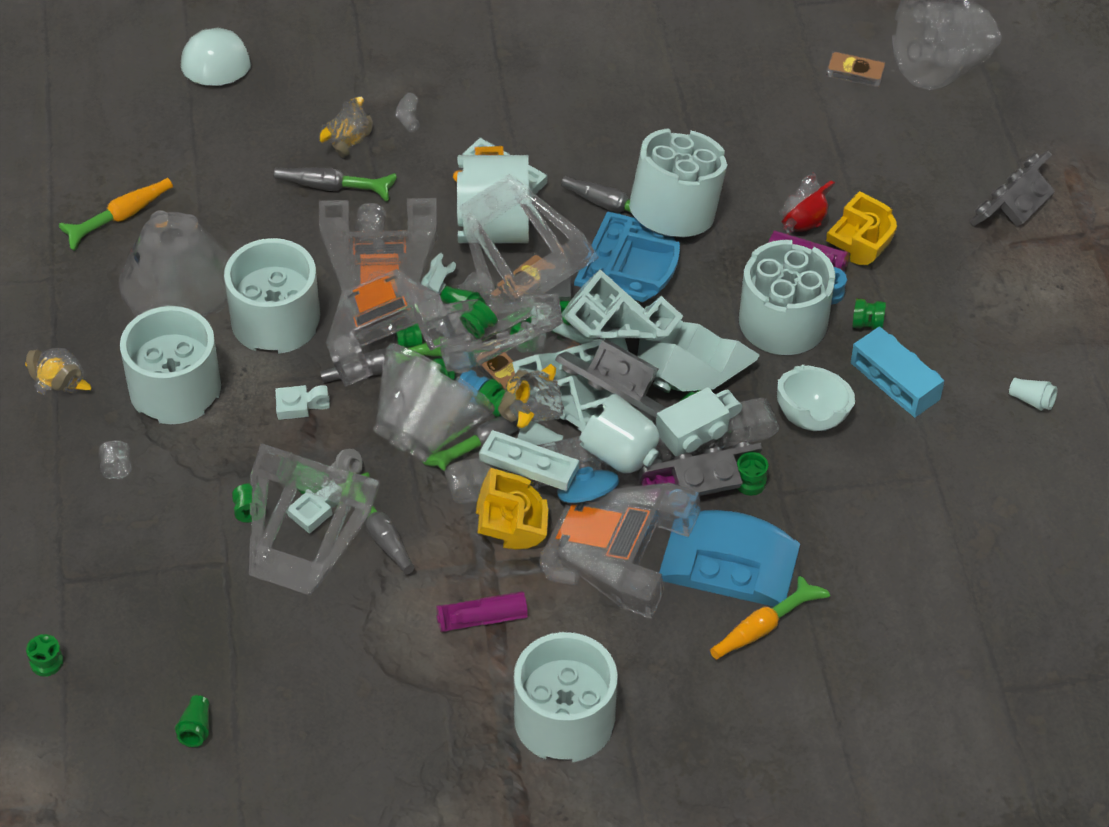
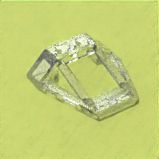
M510 174L459 206L482 296L488 307L496 315L499 323L599 258L585 235ZM520 204L551 250V253L515 276L483 227ZM539 211L570 241L561 245ZM480 246L505 282L497 289L494 287Z
M559 295L523 296L522 302L505 303L504 297L493 298V304L486 305L494 314L514 313L498 320L497 324L493 327H488L481 339L474 337L463 326L459 318L464 312H470L472 305L478 299L439 305V318L444 337L440 339L441 355L447 372L465 373L470 371L472 367L479 366L540 334L552 331L563 323ZM531 317L532 323L527 324L525 329L516 334L509 335L507 331L502 332ZM496 335V339H495V340H491V341H487V342L482 343L483 341H485V340L489 339L490 337Z
M261 443L251 471L250 481L252 486V503H250L252 536H250L249 575L311 595L361 529L371 512L381 481L309 460ZM270 480L285 485L264 532L268 484ZM297 490L339 503L313 562L272 549V545ZM354 507V512L352 513L351 517L349 518L348 522L346 523L345 527L341 532V529L344 525L350 508Z

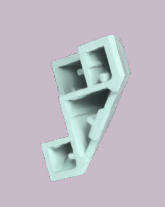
M602 270L596 272L581 287L561 314L565 320L587 338H666L683 318V315L662 296L644 309Z
M680 320L666 338H640L637 356L659 368L654 378L653 386L669 393L671 389L678 391H697L707 387L715 389L757 361L759 354L737 340L720 338L700 324L687 323Z
M601 338L556 353L530 356L512 362L514 371L516 373L521 369L530 373L537 372L539 375V385L529 384V398H534L545 405L544 408L561 419H566L573 423L582 432L592 415L599 418L607 408L602 403L613 393L606 389L598 390L588 384L589 379L580 374L576 376L564 371L561 368L562 364L555 361L558 354L567 351L591 364L602 340L607 339L628 351L625 338ZM549 364L556 367L553 381L541 373V370Z

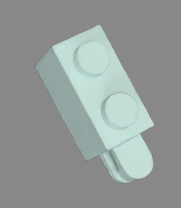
M707 387L657 413L656 427L659 437L675 457L691 453L698 449L700 445L712 439L722 437L728 431L729 419L738 415L743 406L728 389L714 394Z

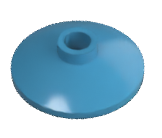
M584 467L578 469L568 490L564 491L558 488L557 495L561 501L569 503L593 500L616 488L619 478L612 471L593 470L592 467Z

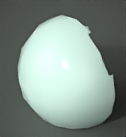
M222 28L201 30L190 38L182 51L181 69L184 75L191 81L203 85L232 83L243 77L251 68L248 52L239 36L230 30Z
M804 365L795 366L793 370L784 373L778 379L777 401L786 418L803 429L825 431L836 427L845 420L855 404V394L850 385L837 374L823 368Z

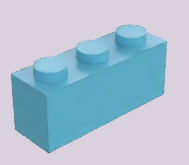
M880 326L853 344L850 363L914 418L941 399L945 380L936 371L931 370L915 353L907 350L893 335L888 334Z

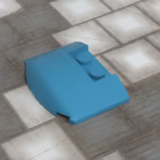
M607 211L576 276L574 286L582 287L596 272L602 270L634 300L644 302L658 294L672 278L679 260V241H675L673 236L664 235L645 227L634 217Z
M703 510L685 515H677L659 571L658 580L774 607L787 598L800 543L793 540V538L777 526L743 513L725 510Z

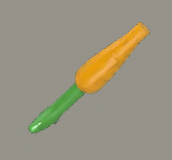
M166 178L156 184L129 192L112 200L108 204L106 211L81 224L59 223V228L62 232L69 235L70 248L75 251L87 233L111 220L120 222L130 218L162 193L173 188V184L169 178Z
M799 576L797 579L798 587L794 594L772 608L762 607L754 611L720 643L710 649L711 655L717 660L735 649L762 638L778 626L779 618L803 602L830 597L829 591L820 586L808 585L805 578Z

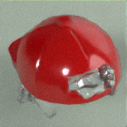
M815 173L809 174L801 181L802 185L797 188L796 196L790 195L789 200H786L784 203L785 210L782 208L779 210L783 217L781 223L784 226L782 229L788 235L793 231L807 232L814 227L818 228L821 226V222L828 214L829 207L825 195L835 185L834 181L831 180L821 187Z

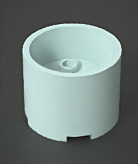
M662 129L648 135L641 146L629 203L633 216L645 227L669 236L688 237L708 230L714 222L728 165L724 157L725 150L713 139L695 131H691L690 135L671 133L670 129Z
M458 155L459 168H463V172H458L457 219L458 225L463 226V231H458V243H529L528 155Z
M268 238L244 245L229 258L224 271L231 327L238 341L254 351L257 348L278 350V354L296 350L313 338L320 319L316 267L312 256L306 249L292 241Z
M792 240L769 242L752 252L751 258L744 269L739 325L744 336L754 346L772 354L795 355L809 351L822 341L828 328L835 282V271L829 258L816 247L811 250L804 246L792 244Z
M164 306L138 315L126 326L120 340V351L129 395L134 408L139 413L142 412L158 419L159 423L162 424L186 423L204 415V410L212 404L215 398H219L221 391L214 334L208 321L191 309L179 306Z
M560 632L535 640L519 656L514 670L515 728L522 743L535 755L543 759L551 757L556 759H572V762H577L593 756L609 741L615 723L617 669L612 656L606 648L585 635Z

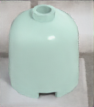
M616 393L612 394L602 403L607 408L599 418L592 415L580 435L579 439L582 442L579 445L622 473L635 472L643 465L651 466L659 454V451L656 450L659 442V432L656 425Z

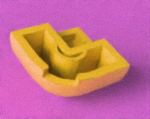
M859 191L844 207L843 216L827 232L826 241L849 252L850 262L858 265H868L890 244L897 230V221L892 215L890 207Z
M490 468L482 484L475 514L479 515L478 533L504 540L503 548L517 550L536 546L547 536V499L543 500L539 492L530 485L531 480L516 474Z

